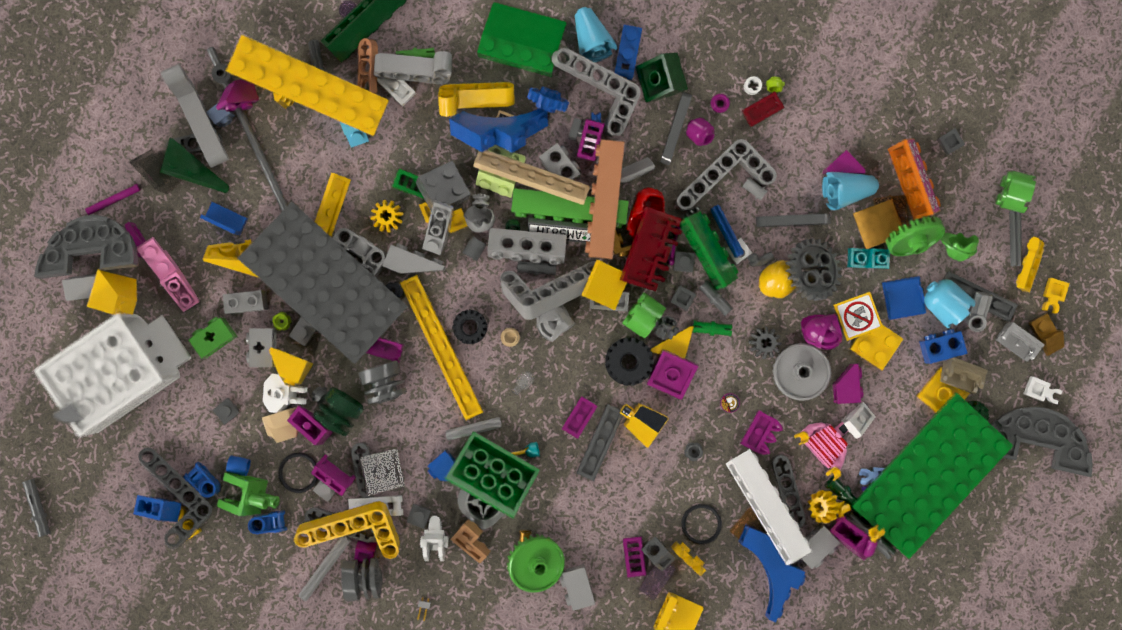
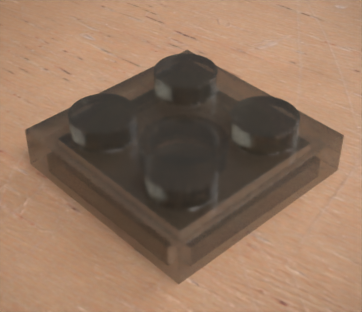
M397 448L358 457L366 495L369 496L405 486Z

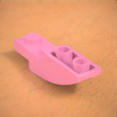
M154 237L137 247L139 254L158 276L161 285L183 312L200 302L177 264L168 252L162 249Z

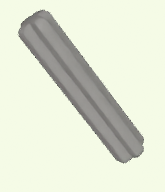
M497 417L447 430L445 434L447 440H453L469 436L473 431L481 433L500 428L502 423L500 418Z

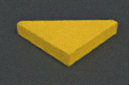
M689 326L677 333L676 336L674 335L672 339H667L651 348L650 351L661 354L662 350L665 349L685 358L693 327Z

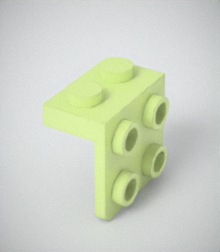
M497 145L488 149V151L525 163L526 158L524 155L515 152L511 153ZM479 169L476 185L511 198L516 181Z

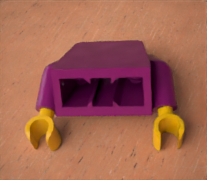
M842 501L837 507L841 512L837 515L835 526L830 532L848 550L864 561L875 553L878 545L877 539L885 534V530L878 531V525L868 531V536L846 520L844 513L849 512L851 508L849 504L845 505V501Z

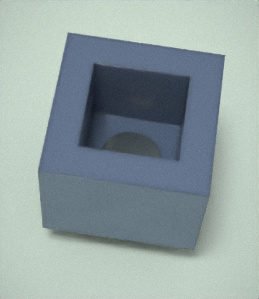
M217 104L206 112L218 127L229 125L232 122V118L235 117L232 111L217 110Z

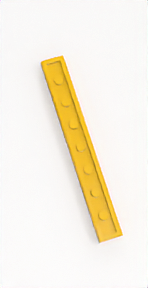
M418 275L400 282L465 420L467 421L483 413Z

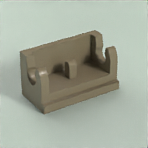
M953 357L943 362L940 382L976 394L978 388L983 389L988 370Z

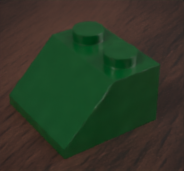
M678 52L663 53L635 66L646 103L670 97L688 89Z

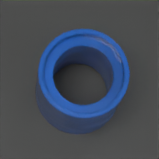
M231 455L227 462L226 472L247 476L251 460Z

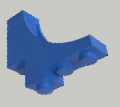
M537 109L526 114L511 117H483L462 111L449 118L450 131L452 136L480 152L497 144L513 153L526 145V138L548 126V111Z
M746 524L738 542L758 557L766 571L769 582V602L765 616L776 623L777 619L781 618L783 614L785 600L787 601L791 595L790 588L798 590L799 586L803 585L806 578L805 571L792 564L786 565L769 535Z

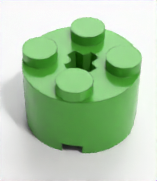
M1013 170L1008 171L1006 176L1003 175L1000 186L1003 187V191L997 195L995 204L999 205L1000 208L1025 213L1028 207H1024V205L1032 199L1036 181L1033 180L1036 176Z
M643 292L637 300V304H634L629 310L622 324L640 337L646 338L655 327L658 319L663 315L666 307Z

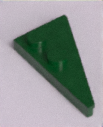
M169 138L160 173L223 193L229 191V185L173 138Z

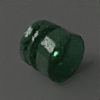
M331 387L324 397L330 405L319 404L318 407L321 411L315 410L313 416L330 431L342 436H348L350 433L348 428L354 427L349 417L359 419L366 408L347 393L338 388Z

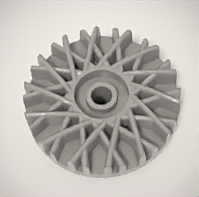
M798 343L787 346L775 358L776 361L773 364L774 368L772 370L774 383L789 398L801 401L810 400L819 396L827 388L831 378V366L827 356L819 348L806 343ZM801 368L805 370L803 375L799 374Z

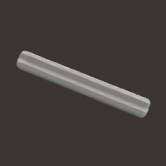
M342 536L299 593V597L302 600L307 601L350 543L349 537Z

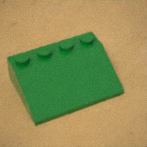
M493 2L477 51L478 57L552 77L555 67L552 62V55L560 49L567 22Z
M701 211L683 219L679 226L716 290L722 289L737 280L739 272L736 266L728 261L729 254L724 247H720L718 243L720 239L716 231H711L707 215L705 213L702 215Z
M473 431L445 480L509 517L514 518L540 469Z

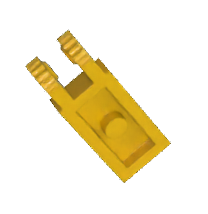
M1031 237L1027 244L1029 251L1023 259V269L1016 280L1017 288L1029 293L1042 259L1045 245L1037 237Z

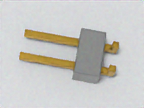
M422 597L418 604L420 609L417 620H419L421 608H426L423 619L425 621L427 609L430 608L431 602H429L430 598H428V601H424V597Z

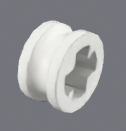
M755 76L749 77L744 83V90L749 95L757 94L762 88L761 80ZM750 81H753L754 84L758 85V87L755 88L756 90L753 91L752 88L748 87V85H750Z

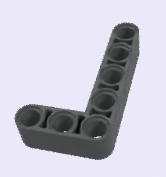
M144 448L138 455L140 464L189 511L164 537L168 548L178 549L210 519L212 507L155 450ZM152 454L154 457L152 461L144 462L142 460L143 456ZM160 467L167 469L166 474L162 476L158 475L156 471ZM174 480L181 482V486L177 489L170 487V483ZM190 493L195 496V499L192 502L184 501V496ZM206 507L209 512L205 516H200L197 513L198 509ZM192 521L194 527L191 530H186L183 528L184 522ZM171 535H177L180 539L178 543L170 544L168 538Z

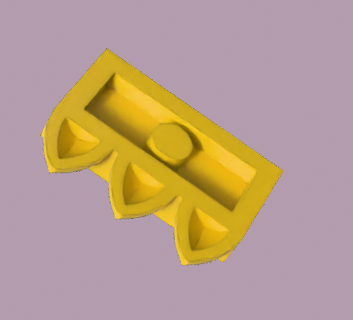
M676 541L671 546L673 551L692 567L699 576H702L706 571L703 567L705 563L697 555L693 557L689 553L691 550L683 542L679 544Z

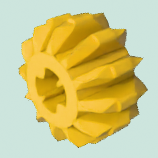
M383 200V206L376 203L378 210H371L376 216H371L370 219L373 221L377 220L373 226H380L379 231L383 232L386 227L387 232L390 233L391 226L395 230L398 229V226L395 224L396 222L402 224L403 221L398 219V217H402L403 213L397 212L401 207L399 205L394 207V201H390L388 205L387 201ZM385 212L391 214V218L388 217L390 219L388 221L383 218Z
M824 490L813 493L811 495L812 499L807 501L811 505L807 509L812 511L810 517L816 518V522L830 523L832 520L837 519L836 514L841 512L837 508L841 504L836 502L838 496L832 495L831 491Z

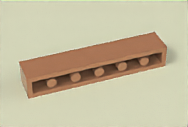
M601 140L600 145H596L595 156H599L598 164H594L593 175L597 176L596 183H592L591 195H595L594 203L590 202L589 214H593L592 222H588L587 233H590L591 237L590 241H586L585 253H589V258L612 260L624 142Z

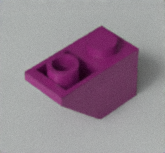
M244 79L233 81L225 88L216 106L217 110L230 112L237 108H242V110L252 108L253 104L259 101L254 84Z
M850 364L833 383L834 403H861L863 388L862 386L860 387L862 370L859 364Z

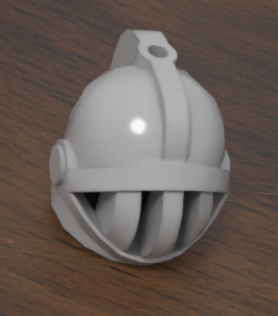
M563 304L536 317L538 332L543 338L551 342L575 325Z

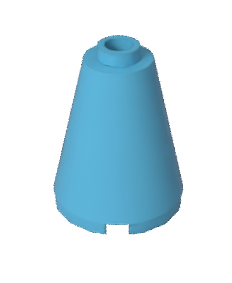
M587 7L577 10L574 17L579 55L592 60L594 63L611 56L612 50L617 49L616 42L594 11Z
M827 172L828 176L824 177L822 182L823 197L828 199L829 203H826L830 210H838L875 194L879 188V182L873 175Z

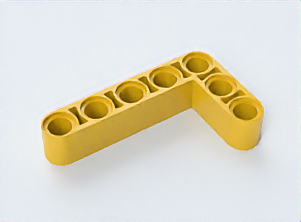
M381 501L302 523L298 526L294 537L295 544L303 548L372 528L380 551L385 558H395L398 555L400 540L388 507ZM379 511L382 514L376 515L374 512ZM356 517H361L364 520H357ZM337 523H344L345 526H339ZM319 528H324L327 531H321ZM385 528V529H387L388 531H387V532H383V531H381L380 529ZM304 533L308 535V537H303L301 534ZM392 545L394 548H388L387 546Z

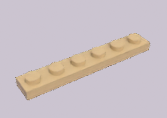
M488 150L479 151L473 167L581 205H584L590 186Z

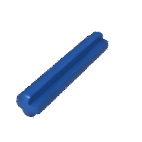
M720 205L712 207L711 213L735 258L742 256L744 251Z

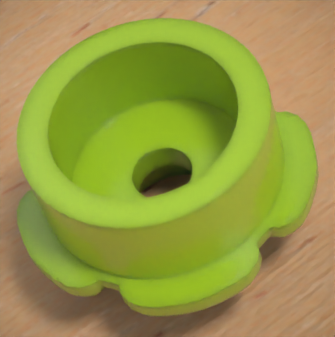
M771 77L766 82L767 90L772 93L774 91L779 93L783 90L785 82H782L780 77Z
M279 312L272 320L274 328L283 331L287 330L292 322L291 317L285 312Z

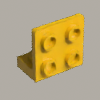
M668 592L654 623V630H694L702 614L703 606Z

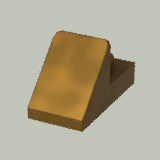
M1048 313L1029 322L1037 339L1045 344L1043 350L1046 356L1065 347L1064 333L1062 330L1055 328Z

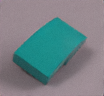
M848 248L847 267L889 269L890 252L888 249Z

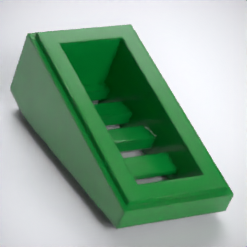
M399 168L391 187L424 199L419 188L417 192L414 191L415 182L419 176ZM402 175H403V176H406V177H405L404 182H403V184H402V186H401V185H399V182H400L401 177H402ZM409 178L413 179L410 188H406Z

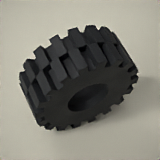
M622 338L614 342L608 349L605 356V367L608 374L617 383L634 386L644 382L649 377L650 372H652L654 364L653 354L643 341L636 338ZM626 354H632L637 359V364L632 369H626L622 365V358Z

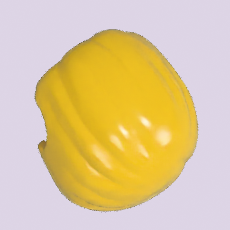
M776 261L768 265L761 272L759 288L764 295L784 298L794 291L796 286L791 287L793 280L787 279L791 276V273L786 272L787 269H790V266L786 264L788 261Z

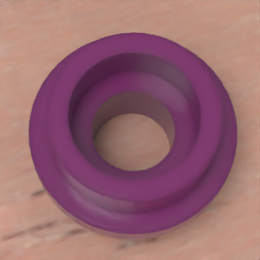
M716 94L711 99L710 105L716 113H723L729 108L730 101L726 95ZM717 101H722L723 106L718 107L716 104Z

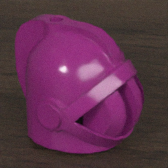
M835 313L812 315L802 319L801 330L804 339L810 345L822 350H831L842 343V333Z

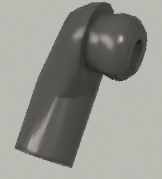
M768 252L760 257L756 253L748 256L749 264L752 267L764 266L775 260L772 252Z

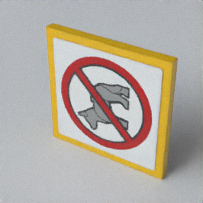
M870 292L833 305L846 341L883 328Z

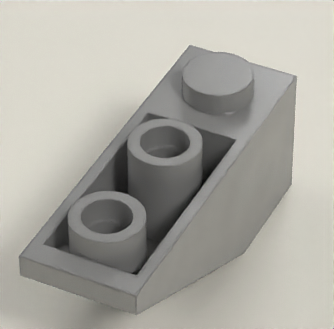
M434 201L422 249L441 255L451 229L453 206Z
M398 243L396 246L390 245L382 265L401 274L445 271L446 269L442 265L443 261L432 258L430 261L424 258L425 254L416 250L414 253L408 252V247Z

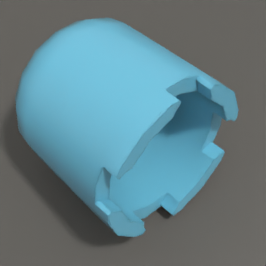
M949 279L938 282L933 281L929 284L924 298L926 307L946 328H950L952 323L956 326L970 314L968 311L970 306L974 307L976 305V301Z

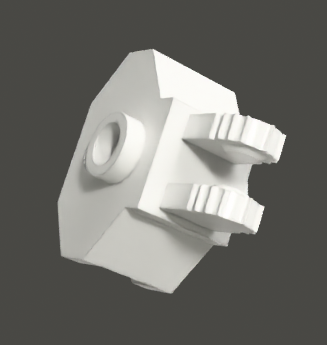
M273 373L264 382L263 403L268 411L273 413L286 410L292 403L306 404L307 399L297 398V392L305 393L308 387L297 386V383L295 386L283 382L285 378Z
M432 516L429 520V529L424 530V536H421L420 546L423 548V558L425 561H429L430 550H438L440 561H444L449 537L445 536L439 517Z

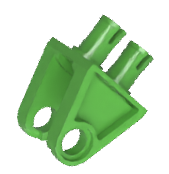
M224 472L223 480L241 487L243 493L241 501L218 498L217 507L238 516L261 514V510L267 509L268 506L272 508L278 507L280 498L266 493L268 480Z

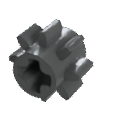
M670 316L661 317L654 327L657 329L655 334L663 340L672 339L679 330L676 327L677 322Z

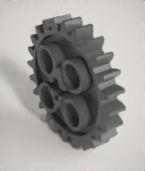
M806 239L795 244L796 247L791 248L792 254H788L791 261L786 262L790 266V269H787L786 272L791 273V276L787 279L793 280L791 287L796 286L795 292H801V297H807L808 301L824 300L832 296V292L837 291L836 286L840 285L837 279L842 277V275L838 274V271L842 270V268L837 267L840 260H835L837 253L832 254V247L827 248V242L821 243V239ZM809 268H810V269H819V268H826V269H827V270H821V271H818V270L801 271V269H802V270H805V269H809Z

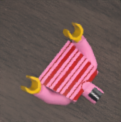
M823 422L809 424L800 433L794 435V438H801L799 445L805 444L826 468L829 469L831 467L826 472L827 476L833 473V481L841 477L840 470L844 464L847 453L846 447L848 446V443L842 438L848 432L843 422L836 428Z

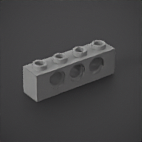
M490 228L488 257L496 260L508 258L513 261L530 260L533 263H540L542 261L558 265L564 263L567 235ZM505 244H511L512 247H511V248H505L504 245H505ZM528 245L532 248L529 250H525L522 247ZM548 247V248H550L551 250L548 251V252H545V251L542 250V248Z

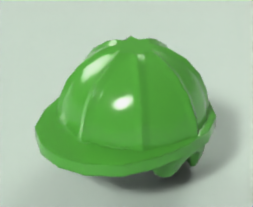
M944 233V236L940 239L945 245L948 256L953 260L964 261L977 253L979 238L976 235L965 237L962 233L957 235Z

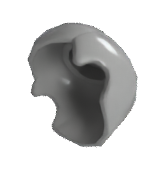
M473 205L464 213L466 224L473 232H485L494 225V213L486 206L479 209Z

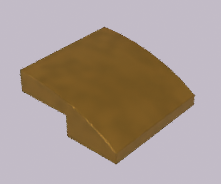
M893 199L853 213L866 249L885 243L886 239L890 237V233L899 231L898 227L903 226Z

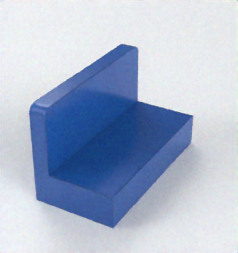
M214 202L211 203L206 215L201 214L200 216L201 219L239 236L248 218Z

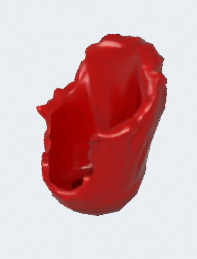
M646 187L637 193L626 227L629 235L633 238L635 237L645 206L663 213L665 212V200L662 192Z

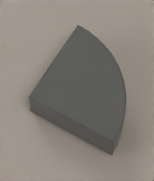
M71 403L53 414L56 420L64 423H78L83 420V417Z

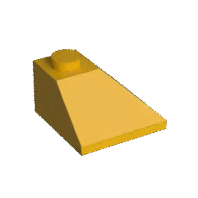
M98 269L87 307L113 315H133L137 302V280Z
M270 347L269 349L279 376L285 378L283 382L293 386L296 383L302 384L313 363L276 348Z

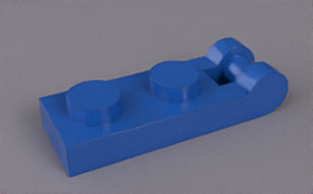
M623 25L615 74L626 77L627 80H633L642 28ZM622 64L628 65L629 70L621 69Z

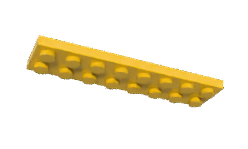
M241 35L226 70L230 74L371 136L375 135L389 102L388 99L244 35Z

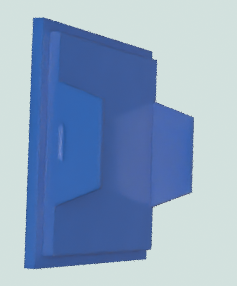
M920 276L882 283L888 320L926 314Z

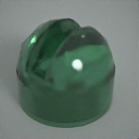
M509 219L505 224V229L520 231V223L517 219Z

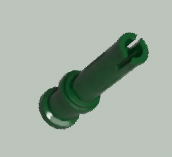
M834 475L831 476L824 486L838 496V500H843L846 504H849L850 508L869 525V522L851 506L857 499L851 492V488L848 485L845 486L839 478L833 481Z

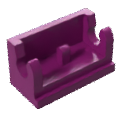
M380 337L366 353L400 363L405 344Z
M325 454L315 465L311 474L340 496H343L356 477L354 475L352 477L348 476L328 461L327 458L329 456Z

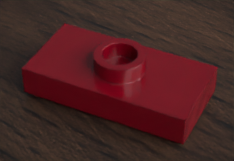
M774 91L746 107L741 112L751 128L785 107Z

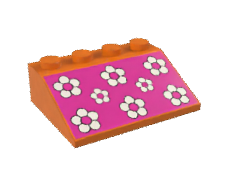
M906 139L890 147L888 152L913 220L939 212L940 201L934 195V184L928 178L926 172L927 165L921 159L919 144L915 142V139Z

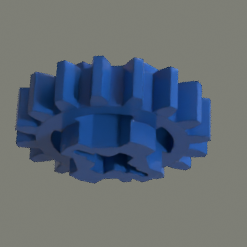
M544 86L541 87V90L530 88L527 96L529 100H533L532 102L536 103L537 108L551 113H555L556 110L566 112L569 105L568 100L561 97L560 92Z

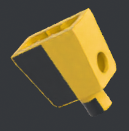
M640 403L637 404L635 409L625 404L619 412L628 418L624 426L647 448H649L669 419L664 414Z

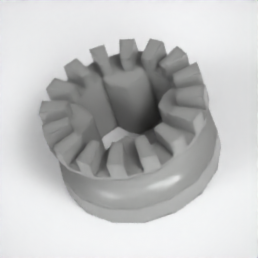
M473 195L475 200L472 202V205L476 207L489 206V202H487L490 199L489 195Z

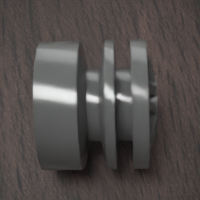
M398 361L358 373L362 385L371 384L372 386L371 389L364 392L365 395L373 392L375 397L367 399L368 404H381L396 399L407 392L406 387L399 390L396 385L404 383V380H394V376L401 373Z
M377 557L371 558L370 564L369 560L364 558L361 568L357 559L342 562L341 583L346 602L359 601L362 591L367 600L371 599V595H373L374 599H380L383 579Z

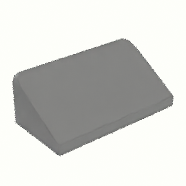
M650 158L642 159L622 168L620 185L654 171L655 165Z

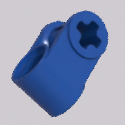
M196 462L195 467L183 476L203 497H212L221 491L220 482L200 462ZM208 483L213 486L212 493L207 490Z
M274 511L254 516L248 522L249 531L253 534L286 531L287 527L284 522L285 511ZM255 520L262 522L263 527L261 529L255 527Z

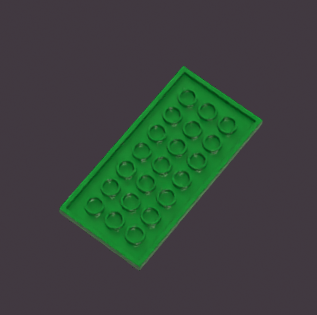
M954 393L851 506L873 527L878 525V531L884 529L885 534L883 536L906 558L910 559L1014 445L958 393Z

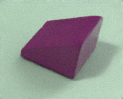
M358 540L354 559H357L358 563L362 564L363 559L367 558L370 564V559L375 557L377 542Z

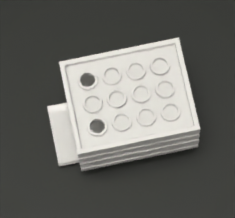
M116 314L36 368L34 372L59 409L71 403L83 417V420L78 423H70L78 437L101 432L179 379L178 367L190 360L191 356L163 315L147 324L136 314ZM149 340L152 341L151 347H148L147 342ZM159 356L163 357L162 363L158 362Z

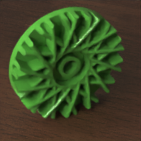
M923 216L921 222L916 219L915 221H910L911 226H906L905 224L899 226V231H893L890 233V237L886 239V245L890 254L894 256H908L920 254L928 250L929 247L937 243L944 236L945 227L941 219L935 216L931 218Z
M536 534V537L529 535V539L524 537L525 541L522 543L518 541V545H514L515 550L513 552L510 551L511 555H508L509 563H507V570L514 584L521 590L531 593L542 592L552 587L560 579L564 571L565 558L562 549L550 537L546 538L544 535L539 536L538 534Z

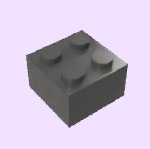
M453 160L420 175L415 182L430 211H432L435 200L454 207L466 201L471 195Z

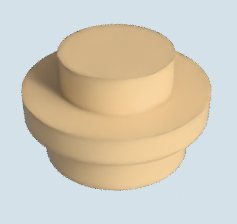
M506 328L501 333V341L505 346H515L520 340L519 332L514 328Z

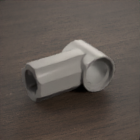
M975 291L973 299L976 301V305L970 307V314L965 318L966 324L972 331L980 332L985 329L992 295ZM974 318H980L978 324H971Z

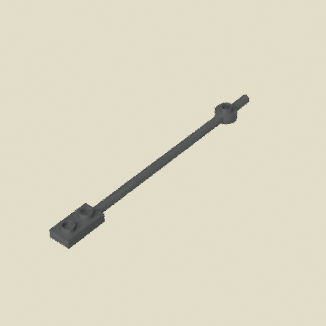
M209 47L207 52L214 65L212 77L217 83L223 84L224 88L231 84L230 81L233 74L226 72L228 66L221 64L214 47ZM223 70L224 75L219 76V72ZM237 108L235 112L283 211L288 204L242 108Z

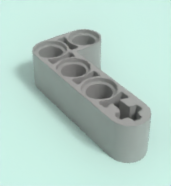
M446 51L436 52L434 58L378 53L375 55L374 75L378 78L446 84L451 77L452 54Z

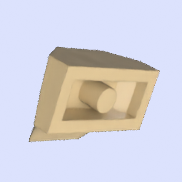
M297 407L262 417L267 435L271 436L277 443L297 437L299 431L287 422Z

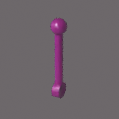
M674 234V240L677 241L678 235ZM672 245L671 255L667 261L669 265H673L675 262V245Z

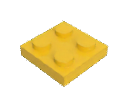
M883 324V328L857 337L849 348L879 370L884 369L903 341L902 337Z

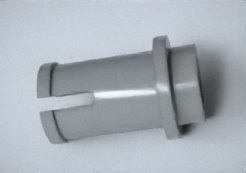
M750 177L742 186V188L753 194L756 200L757 198L761 200L768 192L765 190V186L761 187Z

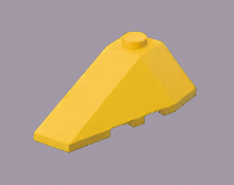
M251 239L245 240V243L234 245V243L228 242L207 246L203 261L257 277L237 259L253 243Z

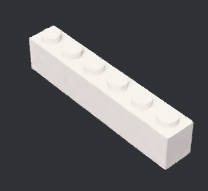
M749 449L727 462L726 465L785 564H792L812 552L810 543L802 536L798 523L791 518L787 505L782 503L779 498L778 490L771 485L767 472L758 463V457Z

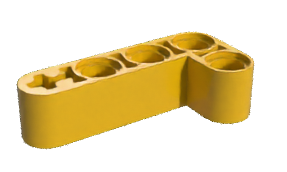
M510 82L442 85L438 91L439 114L448 117L455 115L457 109L512 106L515 104L514 84Z

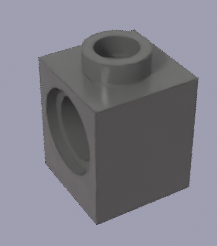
M657 537L648 541L641 549L661 571L666 569L676 559Z

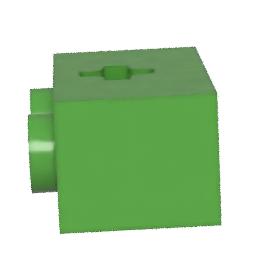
M215 317L208 322L206 328H199L192 333L193 337L189 339V342L200 358L205 359L238 336L225 318ZM210 333H214V334H215V335L213 336V339H214V340H210V339H209V338L211 337V334H210Z

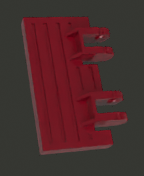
M645 206L620 277L621 281L656 292L658 284L652 282V279L665 282L666 278L654 274L657 267L663 271H669V266L660 264L658 261L667 262L671 247L664 245L665 242L675 246L678 245L679 242L674 239H668L667 235L669 231L677 235L682 234V230L671 227V224L679 226L681 218Z

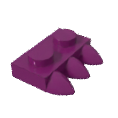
M758 410L740 444L758 454H770V450L764 442L775 443L776 438L770 430L778 432L782 431L783 428L779 421Z

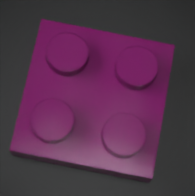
M663 349L647 381V385L682 400L697 371L698 364Z

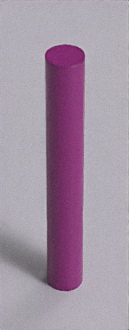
M135 184L85 208V211L88 215H91L141 191L138 184Z

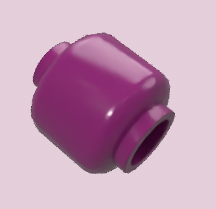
M699 117L688 123L686 135L697 146L708 145L713 141L715 136L714 127L704 118Z

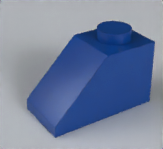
M446 449L428 465L430 468L428 472L434 479L438 478L440 481H447L445 477L456 460Z

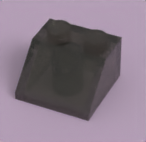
M151 149L129 162L159 192L169 194L183 181L182 179L160 173L165 154L161 150L158 152Z

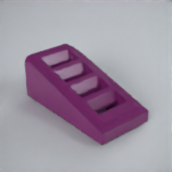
M586 119L577 157L596 161V145H600L604 123ZM588 126L600 128L599 132L589 130ZM589 133L597 135L598 137L597 139H593L590 137H586V134ZM589 141L596 144L594 147L584 144V142ZM583 148L594 150L593 154L583 152L582 150Z
M642 536L623 538L627 578L646 576L644 552L641 550L643 548ZM639 543V547L628 548L627 544ZM640 551V554L629 556L628 552ZM641 559V562L629 563V560ZM642 567V570L630 571V568Z

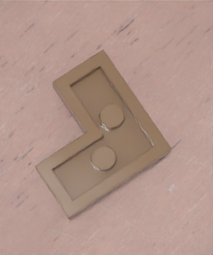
M469 519L450 539L478 563H481L491 552L484 543L477 540L483 530Z

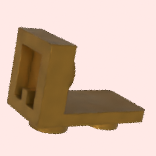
M615 230L613 253L614 255L618 254L619 257L627 256L631 246L621 248L620 245H623L622 236L620 233L617 234Z

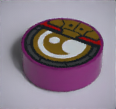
M727 393L722 396L720 406L724 411L732 413L738 410L740 400L735 394Z

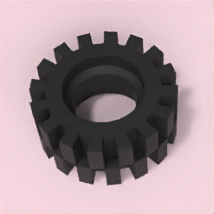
M465 310L459 313L455 320H453L452 326L454 336L464 344L480 342L485 337L488 329L485 317L475 310ZM469 319L477 323V331L471 335L463 331V323Z

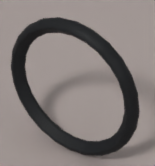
M293 453L285 457L281 462L278 476L281 484L287 490L294 493H303L310 490L316 484L318 478L314 476L312 483L303 489H294L285 483L282 475L283 467L293 457H304L312 463L313 467H315L316 462L307 454Z
M697 504L685 512L681 521V527L689 541L695 544H708L718 537L722 528V521L719 513L713 507L706 504ZM695 509H708L717 518V531L707 540H696L686 531V518Z

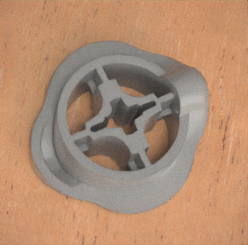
M463 489L460 490L458 495L459 509L471 522L476 523L480 529L484 530L493 526L505 515L497 509L486 514L487 509L492 506L485 503V508H483L482 500L475 496H469L470 493ZM469 503L478 506L480 513L476 512Z

